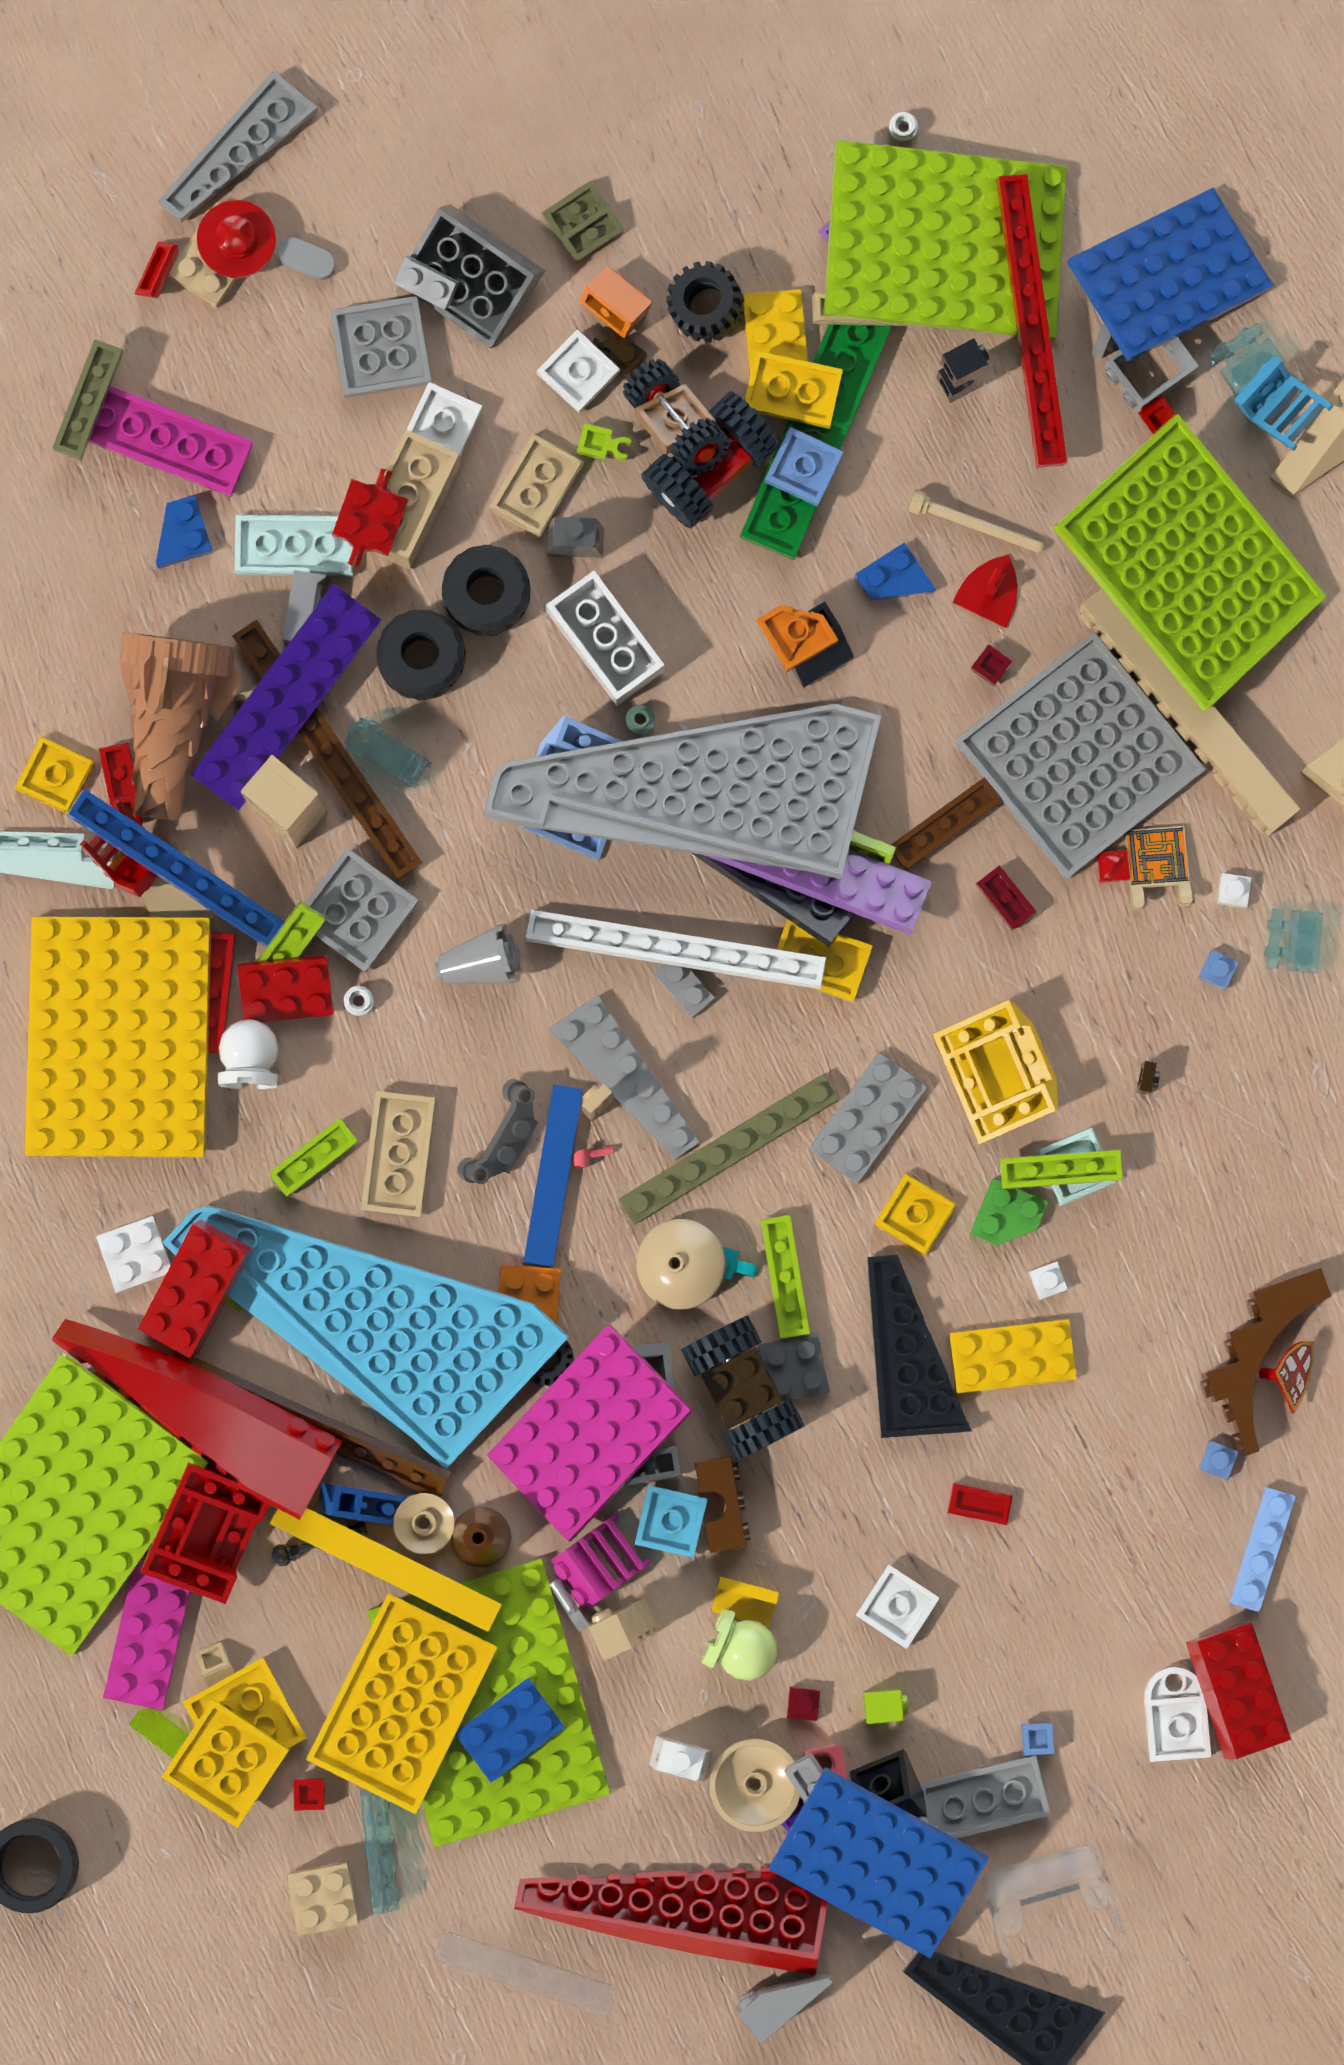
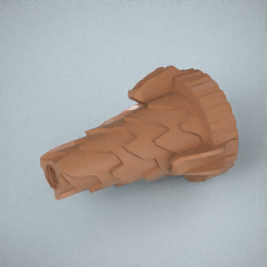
M123 632L119 662H121L122 677L132 707L131 726L134 729L135 761L132 785L136 786L133 815L178 821L183 807L187 773H192L194 756L201 742L202 729L207 723L209 714L213 720L223 721L224 714L230 707L241 682L242 675L234 666L236 653L233 650L234 647Z

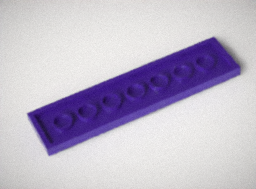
M332 584L190 775L239 811L246 802L240 791L271 755L277 759L280 757L380 623L381 619L338 586Z

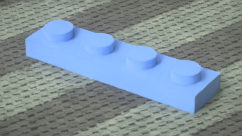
M1265 1487L1229 1603L1260 1612L1296 1496Z

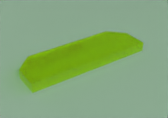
M156 1709L139 1710L129 1723L131 1727L171 1758L175 1757L189 1736Z

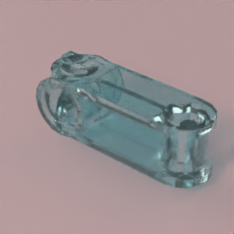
M368 716L365 719L360 717L357 722H354L350 726L348 737L344 741L347 745L345 749L359 758L361 756L367 758L408 786L417 789L419 786L418 780L426 768L432 766V763L380 729L381 725ZM366 730L372 735L371 740L366 744L358 743L355 740V736L359 731Z

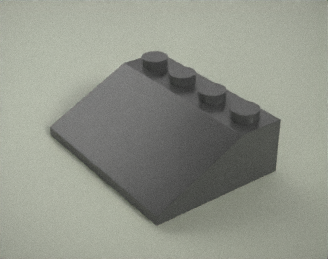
M451 204L438 208L410 256L459 281L451 304L446 310L419 296L417 297L489 348H493L528 300L545 272L540 266Z

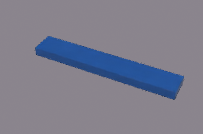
M553 1084L524 1263L548 1267L554 1266L583 1089Z

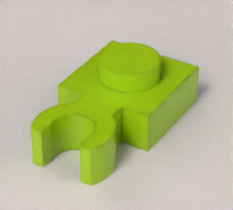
M584 423L577 454L606 461L607 453H610L618 461H627L628 455L620 453L618 447L621 445L631 446V439L627 437L612 439L613 430Z

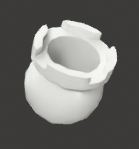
M252 1019L240 1020L230 1025L222 1034L219 1054L226 1070L218 1073L219 1087L243 1089L244 1083L257 1084V1090L277 1088L278 1075L271 1073L270 1068L277 1060L279 1049L276 1037L267 1025Z

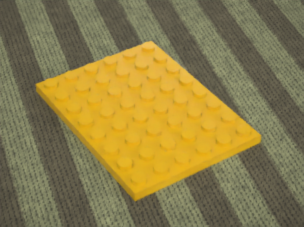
M32 917L25 1156L206 1157L211 918Z

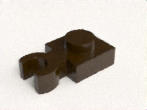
M604 326L603 333L609 337V340L607 342H600L597 338H594L593 344L601 351H608L609 353L606 357L620 369L621 373L628 377L645 359L647 353L628 337L625 339L622 337L618 341L615 339L613 330Z

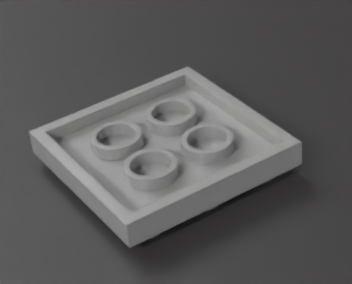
M417 296L330 310L344 398L432 383Z
M346 848L305 903L325 916V921L314 936L366 973L419 903V900Z

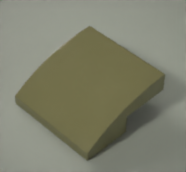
M591 180L541 213L575 262L624 231L610 206L606 205Z

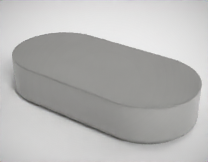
M287 238L278 248L279 259L285 267L315 280H326L335 270L333 256L328 251L301 239Z

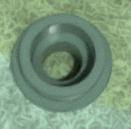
M637 705L627 712L626 726L633 734L645 735L653 729L655 715L647 706ZM643 715L646 718V722L641 725L637 724L635 717Z

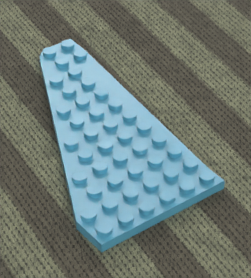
M214 1206L200 1207L191 1211L162 1242L176 1255L191 1225L199 1220H203L252 1247L253 1251L229 1297L413 1438L445 1469L455 1461L569 1338L534 1303Z

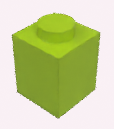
M900 1689L863 1692L865 1721L867 1724L904 1721L903 1714L908 1713L907 1695H901Z

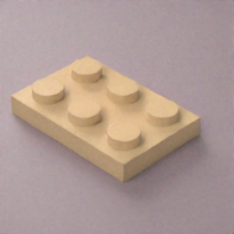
M197 231L174 262L168 275L169 278L215 308L219 306L237 280V278L219 275L205 264L197 247Z

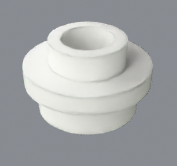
M900 112L891 118L889 132L895 140L907 142L917 134L918 122L912 114ZM906 124L909 129L906 132H901L898 126Z
M363 986L350 988L344 996L346 1010L355 1016L366 1015L374 1005L372 993ZM357 996H362L365 999L364 1004L360 1007L355 1006L353 1003L354 998Z

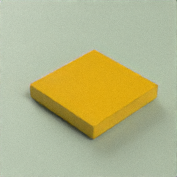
M40 736L14 789L67 814L82 791L96 762Z
M905 1173L874 1225L926 1256L957 1204Z

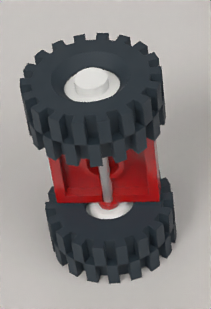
M729 391L708 411L729 439V447L726 448L728 451L726 455H721L723 459L720 463L716 461L714 463L715 467L713 469L708 467L706 473L700 471L699 475H694L693 473L690 475L674 457L662 454L641 474L642 480L646 483L647 488L652 491L653 496L660 501V504L672 516H675L680 523H683L689 529H692L713 509L714 506L711 501L751 464L758 467L780 445L777 436L772 433L773 430L765 423L766 421L763 417H760L746 400H742L738 394Z

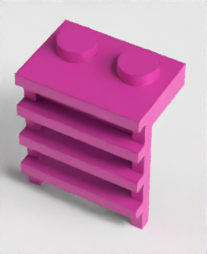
M617 1513L551 1560L558 1577L565 1580L572 1590L573 1598L578 1604L583 1605L585 1610L599 1602L651 1563L649 1557L641 1562L613 1523L620 1518ZM605 1529L632 1566L633 1569L629 1572L600 1533L602 1530ZM593 1540L618 1575L619 1579L617 1581H614L587 1541Z

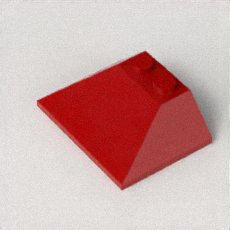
M188 1462L140 1573L226 1604L237 1579L236 1568L256 1523H262L270 1504L244 1491L237 1485V1480Z

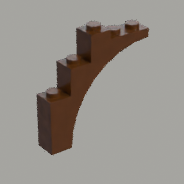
M1321 1268L1249 1293L1251 1299L1247 1300L1250 1313L1253 1317L1257 1316L1259 1322L1225 1333L1227 1340L1223 1342L1229 1358L1234 1357L1235 1362L1202 1374L1204 1380L1200 1381V1386L1205 1398L1210 1397L1212 1402L1224 1399L1225 1405L1222 1406L1224 1417L1227 1423L1232 1422L1236 1432L1232 1434L1234 1445L1238 1452H1243L1244 1456L1259 1452L1253 1425L1252 1403L1255 1382L1263 1358L1275 1338L1291 1320L1310 1306L1332 1297Z

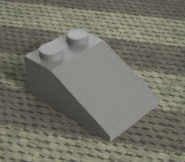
M824 1971L816 1973V1975L803 1976L762 1986L756 1991L750 1988L737 2000L739 2002L736 2007L737 2015L762 2044L833 1982L830 1975Z

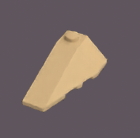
M1344 379L1327 400L1333 405V408L1330 411L1323 408L1295 443L1297 448L1294 451H1289L1270 477L1271 480L1293 496L1319 479L1323 474L1344 462Z

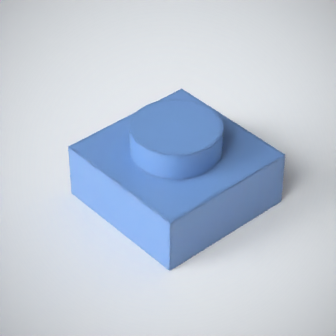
M1211 950L1198 978L1226 990L1239 962Z
M1208 1441L1198 1469L1228 1480L1238 1451L1213 1441Z
M1053 1723L1021 1724L1024 1756L1054 1754Z

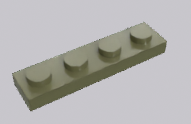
M94 339L52 447L55 452L82 461L124 353L121 348Z

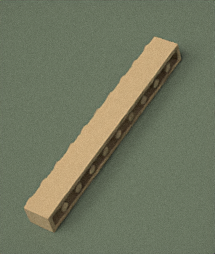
M1102 588L1081 604L1079 608L1081 614L1079 616L1084 624L1090 629L1092 627L1095 628L1100 634L1099 638L1109 651L1113 650L1119 657L1117 661L1128 674L1131 672L1138 680L1136 684L1147 697L1151 695L1157 702L1156 709L1165 719L1170 718L1177 726L1175 731L1184 742L1189 741L1194 746V754L1198 760L1204 765L1209 764L1214 770L1213 777L1223 788L1227 786L1234 794L1232 799L1241 810L1246 809L1253 817L1251 822L1259 832L1263 833L1265 831L1270 836L1300 810L1218 710L1212 705L1209 709L1202 711Z

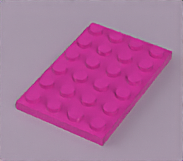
M607 1325L487 1456L567 1541H572L694 1410L612 1325Z

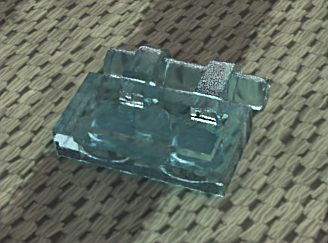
M1258 323L1249 329L1247 327L1243 328L1238 332L1237 337L1227 343L1225 341L1216 346L1217 350L1208 355L1213 365L1221 360L1226 361L1228 364L1219 373L1235 396H1238L1239 391L1255 377L1260 367L1267 363L1273 355L1280 359L1284 365L1286 363L1270 338L1261 344L1256 340V337L1263 333ZM1244 345L1248 347L1250 351L1237 358L1234 354L1236 350Z
M1272 908L1271 919L1267 920L1269 941L1264 951V956L1267 957L1266 968L1278 969L1279 958H1287L1286 970L1317 973L1323 913L1293 910L1291 921H1283V909ZM1281 931L1290 932L1288 948L1280 947Z

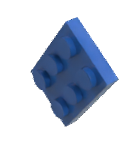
M528 1677L460 1728L455 1735L492 1783L565 1726Z

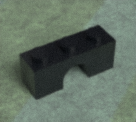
M974 338L942 355L941 364L943 368L938 370L936 378L950 403L982 386L988 367L987 361L990 358L985 347L982 344L978 346Z

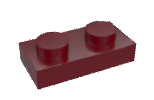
M1000 865L975 884L1012 931L1037 912Z

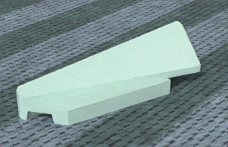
M0 831V873L106 889L114 888V882L103 874L104 871L93 863L94 860L83 852L84 849L79 845L83 840L86 841L85 834ZM103 844V846L98 850V855L106 847L107 844ZM116 853L107 863L108 866L116 858Z

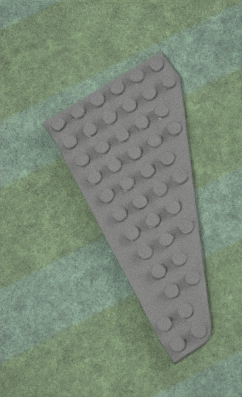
M831 704L511 761L500 767L494 775L484 810V817L516 825L796 869L841 879L881 715L839 704Z

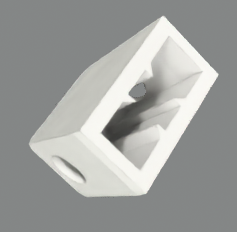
M657 1735L649 1766L655 1770L698 1782L705 1781L712 1750Z

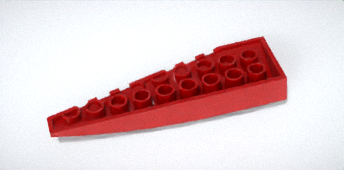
M64 1319L52 1338L54 1343L81 1364H90L95 1370V1375L103 1381L108 1378L119 1387L118 1393L127 1400L132 1397L140 1403V1410L178 1439L185 1438L190 1442L195 1453L199 1456L205 1454L217 1463L215 1468L222 1474L230 1473L238 1480L237 1485L244 1491L298 1520L301 1519L343 1441L236 1384L183 1360L121 1336Z
M761 1866L760 1872L746 1871V1867H734L728 1871L702 1869V1872L687 1873L686 1870L639 1872L633 1876H620L619 1873L607 1874V1877L589 1878V1875L577 1876L575 1879H561V1877L520 1879L514 1909L572 1926L659 1947L816 1975L827 1901L769 1870V1866Z

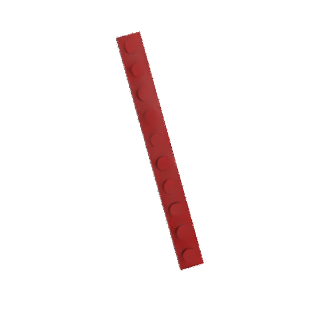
M1027 174L999 176L996 179L1035 464L1036 468L1063 466L1067 464V456Z

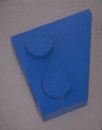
M196 495L167 503L156 558L158 569L213 553Z
M905 542L866 566L854 576L870 601L882 600L887 597H908V595L932 594L936 590Z

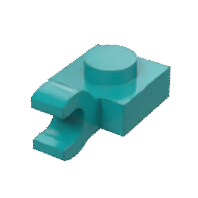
M723 1247L726 1261L723 1279L732 1281L734 1272L755 1278L757 1265L739 1261L740 1251Z

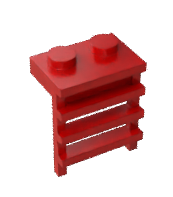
M116 800L113 803L117 811L143 827L120 800ZM97 835L94 836L89 844L84 840L79 844L84 849L83 852L94 860L93 863L104 871L103 874L114 882L113 884L116 888L141 897L157 878L156 874L123 852H120L108 866L107 863L118 849L108 843L98 855V850L106 841Z

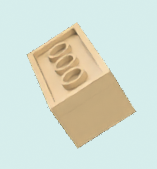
M405 429L386 468L383 481L387 470L391 471L392 475L387 489L396 495L408 498V502L389 556L377 552L372 553L411 570L461 467L459 453Z
M273 755L269 757L240 791L251 811L296 849L327 814L319 793Z

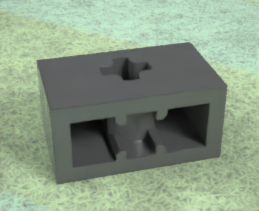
M677 1445L658 1448L623 1487L682 1477Z

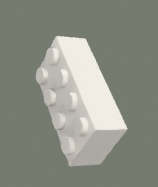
M595 571L589 573L546 604L548 615L616 706L665 672L664 663Z

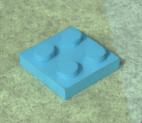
M648 1485L635 1545L694 1558L707 1499Z

